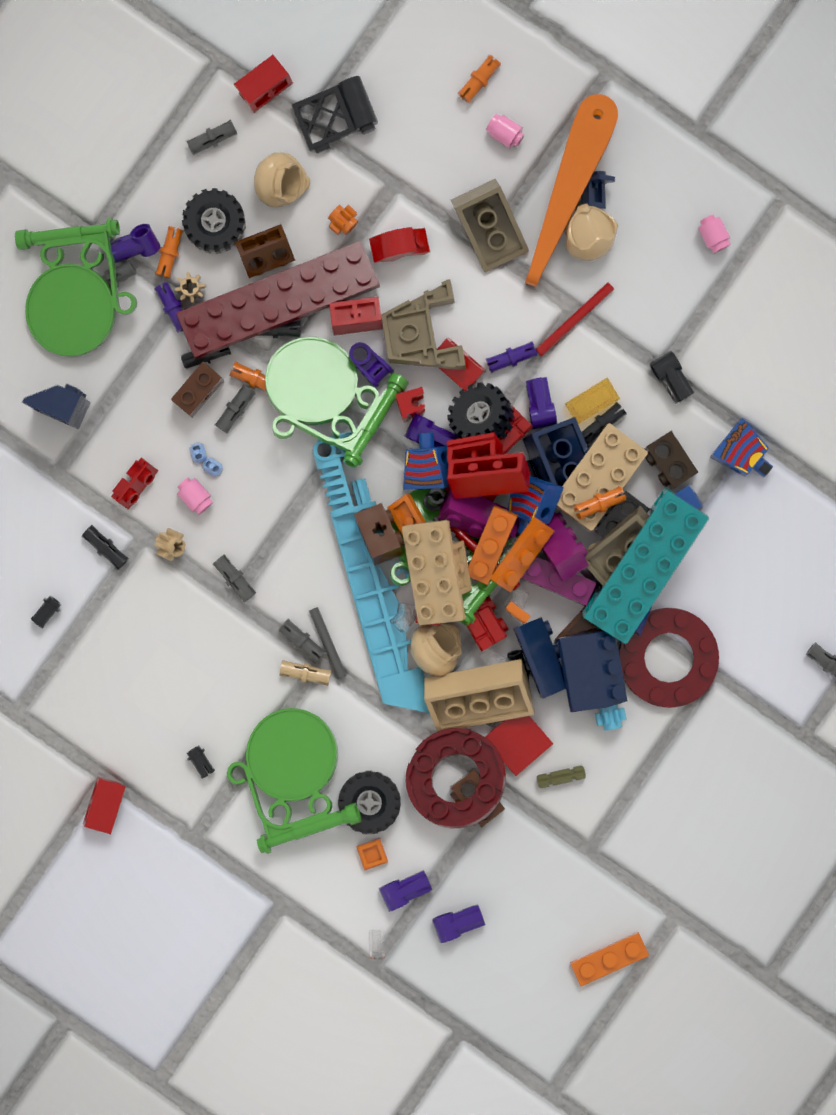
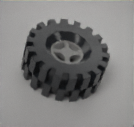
M212 188L211 191H207V189L201 190L202 193L199 195L197 193L192 196L193 199L187 201V207L183 210L182 226L184 227V232L190 242L199 250L202 249L210 254L211 252L219 254L223 250L227 252L231 250V246H236L235 242L239 241V238L244 235V227H246L244 211L237 199L225 190L218 191L217 188Z
M483 382L477 383L476 388L473 384L469 385V390L466 392L463 389L459 391L461 396L452 399L454 406L449 405L448 411L451 414L447 415V419L450 422L449 426L460 439L494 432L498 438L501 437L504 440L507 437L505 431H511L513 426L510 422H514L515 417L512 414L514 409L503 392L497 386L494 387L490 383H487L485 386Z
M370 770L356 773L345 782L339 793L338 807L339 812H341V810L345 809V806L356 803L361 815V822L354 825L350 823L346 825L362 834H377L378 832L385 831L395 822L400 811L401 797L396 784L391 778L381 772Z

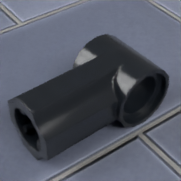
M672 351L649 363L654 375L659 382L664 384L675 404L694 394L693 389L681 371L680 362Z

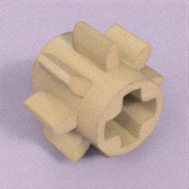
M187 272L186 278H177L181 284L180 287L175 288V291L183 293L180 298L182 302L189 298L192 304H194L195 298L198 296L204 298L201 289L206 288V284L198 283L201 279L199 274L193 278ZM190 282L197 286L191 294L184 290V288H188V283Z
M167 528L166 532L159 533L154 544L159 549L156 554L170 561H173L174 557L181 556L186 546L182 540L184 535L170 528Z

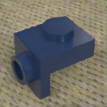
M594 171L581 195L582 205L588 204V206L606 209L605 184L615 182V176L606 175L605 171Z

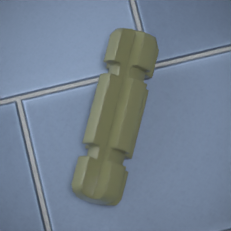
M576 766L571 770L567 768L550 772L549 775L546 773L538 775L537 783L538 787L542 789L549 787L551 784L555 786L573 782V779H576V781L585 779L586 773L583 766Z

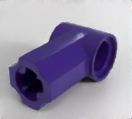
M140 224L133 228L130 234L110 241L115 263L139 254L143 257L152 256L159 251L161 246L149 224Z
M547 377L527 380L526 389L530 402L529 414L531 425L533 426L532 429L557 424L555 406L551 402Z
M414 414L404 437L419 444L418 433L433 432L434 447L447 446V441L457 439L456 434L434 425L433 421L418 414Z
M424 870L403 880L392 881L379 888L389 912L433 890Z
M478 904L455 913L448 912L432 919L440 943L454 940L465 932L485 926Z

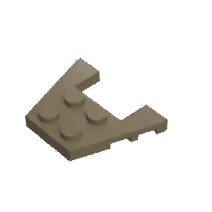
M450 279L443 281L441 286L431 291L426 290L424 295L411 302L408 300L381 314L389 363L457 370L467 369L462 345L440 350L436 349L430 309L455 303Z

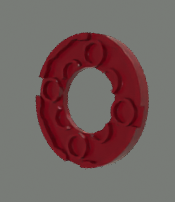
M661 608L650 611L641 635L634 632L628 643L624 644L621 642L619 649L623 678L627 686L643 701L659 707H680L700 698L713 683L719 666L718 645L710 628L696 615L677 608ZM660 634H678L686 639L692 648L694 657L692 668L679 681H659L646 668L644 659L646 648L651 640Z
M448 728L430 735L415 749L416 752L407 766L406 788L413 806L428 821L445 828H465L482 821L496 808L505 789L506 771L499 751L485 736L466 728ZM460 754L468 756L475 761L479 768L480 781L471 797L464 801L453 803L445 801L437 795L433 787L432 778L435 768L443 759L451 755Z

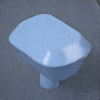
M194 443L190 446L191 457L195 463L206 460L207 455L202 443Z
M207 458L202 468L210 475L216 477L221 473L223 466L213 458Z

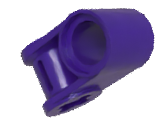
M358 342L350 348V360L376 389L379 387L378 383L389 373L392 374L394 372L389 364L367 344ZM357 348L365 349L367 352L366 359L357 361L353 357L354 350ZM380 368H382V370L379 373L373 376Z

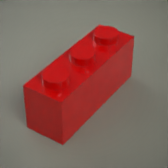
M523 452L449 460L447 480L455 499L528 492L530 470Z

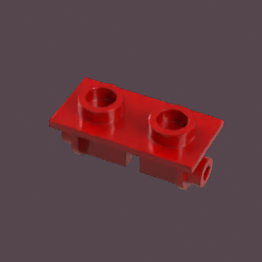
M142 457L139 461L135 460L126 472L132 479L128 482L122 478L112 490L114 493L111 497L129 510L138 501L140 494L146 486L152 483L159 470Z

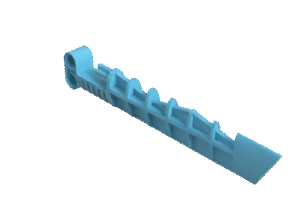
M352 432L341 433L338 439L346 438L352 435ZM318 440L313 446L312 455L317 469L322 470L323 475L320 476V479L325 481L322 487L327 488L328 493L325 494V497L330 499L327 505L332 506L333 511L330 512L382 702L383 704L430 713L424 700L425 677L423 670L419 667L408 670L407 645L411 644V640L406 641L405 616L407 612L403 611L392 590L399 588V586H390L379 564L374 566L355 522L354 514L375 506L376 501H371L366 479H359L351 482L357 506L353 507L340 458L344 457L345 451ZM320 444H326L330 447L331 453L328 457H321L318 454L317 448Z

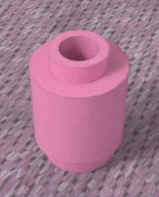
M495 114L486 128V131L490 133L492 138L509 149L513 145L517 147L524 137L522 133L523 127L504 115Z
M710 215L700 221L701 226L698 227V230L707 248L711 249L713 254L731 245L729 241L731 237L720 217L715 218L714 215Z
M188 477L177 487L180 490L177 495L192 512L195 511L198 515L203 513L213 503L210 499L211 495L196 478L190 480Z

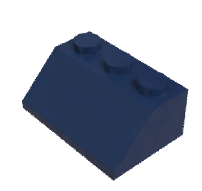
M66 384L65 387L53 386L27 396L22 401V403L33 410L78 430L91 402L85 399L86 394L80 391V389Z
M576 417L531 433L522 439L537 477L559 486H563L589 450Z
M542 617L513 628L540 698L544 699L566 689L563 669L559 661V647L557 643L553 645L549 635H552L553 631L548 620L543 622Z
M596 627L557 638L570 712L606 708L627 702L619 649L615 637Z

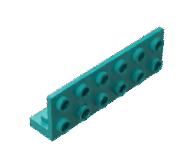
M666 487L663 488L651 507L653 512L599 594L597 592L594 593L582 612L586 620L624 644L628 643L709 520L706 514L676 496Z

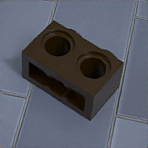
M672 431L644 448L648 452L645 459L651 467L656 466L660 472L657 477L664 487L669 486L672 490L698 473V470ZM658 445H665L668 448L669 454L666 458H661L656 454V447ZM676 465L682 469L680 479L671 477L669 472L671 466Z

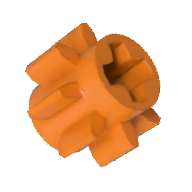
M349 204L345 209L338 205L328 216V219L331 221L329 228L337 235L341 231L348 235L358 224V221L354 218L357 212Z

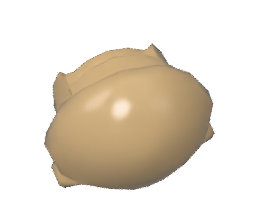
M272 153L258 164L254 175L255 192L260 201L269 207H282L291 204L306 189H309L310 178L307 177L305 170L289 153Z
M588 204L578 206L565 228V235L567 237L566 249L572 257L583 261H592L608 253L613 247L617 234L618 224L615 218L597 207L588 206Z
M441 623V626L426 624L420 625L415 629L411 638V655L417 666L424 672L437 676L453 672L462 654L461 631L455 624Z

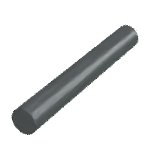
M316 607L309 610L337 679L347 676L319 608Z

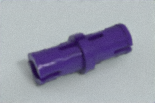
M167 281L162 283L166 293L163 292L160 285L155 287L154 290L164 305V313L169 315L176 328V332L179 333L183 330L176 313L182 311V303L180 300L177 301Z
M531 341L514 349H511V347L507 348L506 352L486 358V362L490 372L494 373L510 365L515 367L518 362L538 355Z

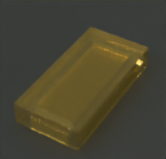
M605 378L566 402L565 406L572 417H576L579 425L618 401L620 397L609 379Z

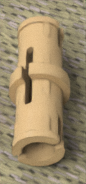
M282 660L279 676L299 679L303 683L309 681L328 686L331 670L315 668L308 663L302 665Z

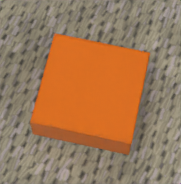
M512 601L505 607L508 613L523 624L531 617Z
M380 838L356 846L364 870L388 862Z

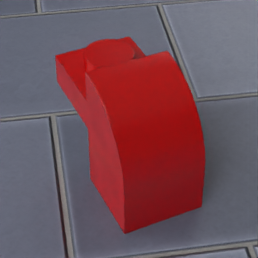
M401 228L369 238L374 263L390 262L405 256L425 255L430 252L425 228Z

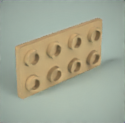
M607 424L563 484V492L557 507L587 530L592 531L606 511L603 513L596 512L579 520L576 514L584 511L585 508L574 511V505L593 498L594 494H604L618 486H621L623 489L648 452L612 424Z
M448 520L403 526L402 532L419 625L464 620L465 612L462 594L472 590L464 541L452 542Z

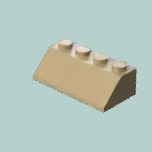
M522 659L452 672L443 676L424 678V700L437 732L448 728H467L535 715L528 675Z

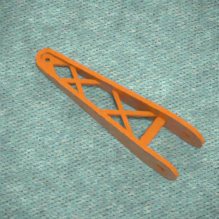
M591 95L585 98L579 106L569 133L531 267L525 280L526 284L537 287L539 279L580 201L586 185L608 146L618 119V109L614 101L606 95ZM593 116H599L601 119H595Z

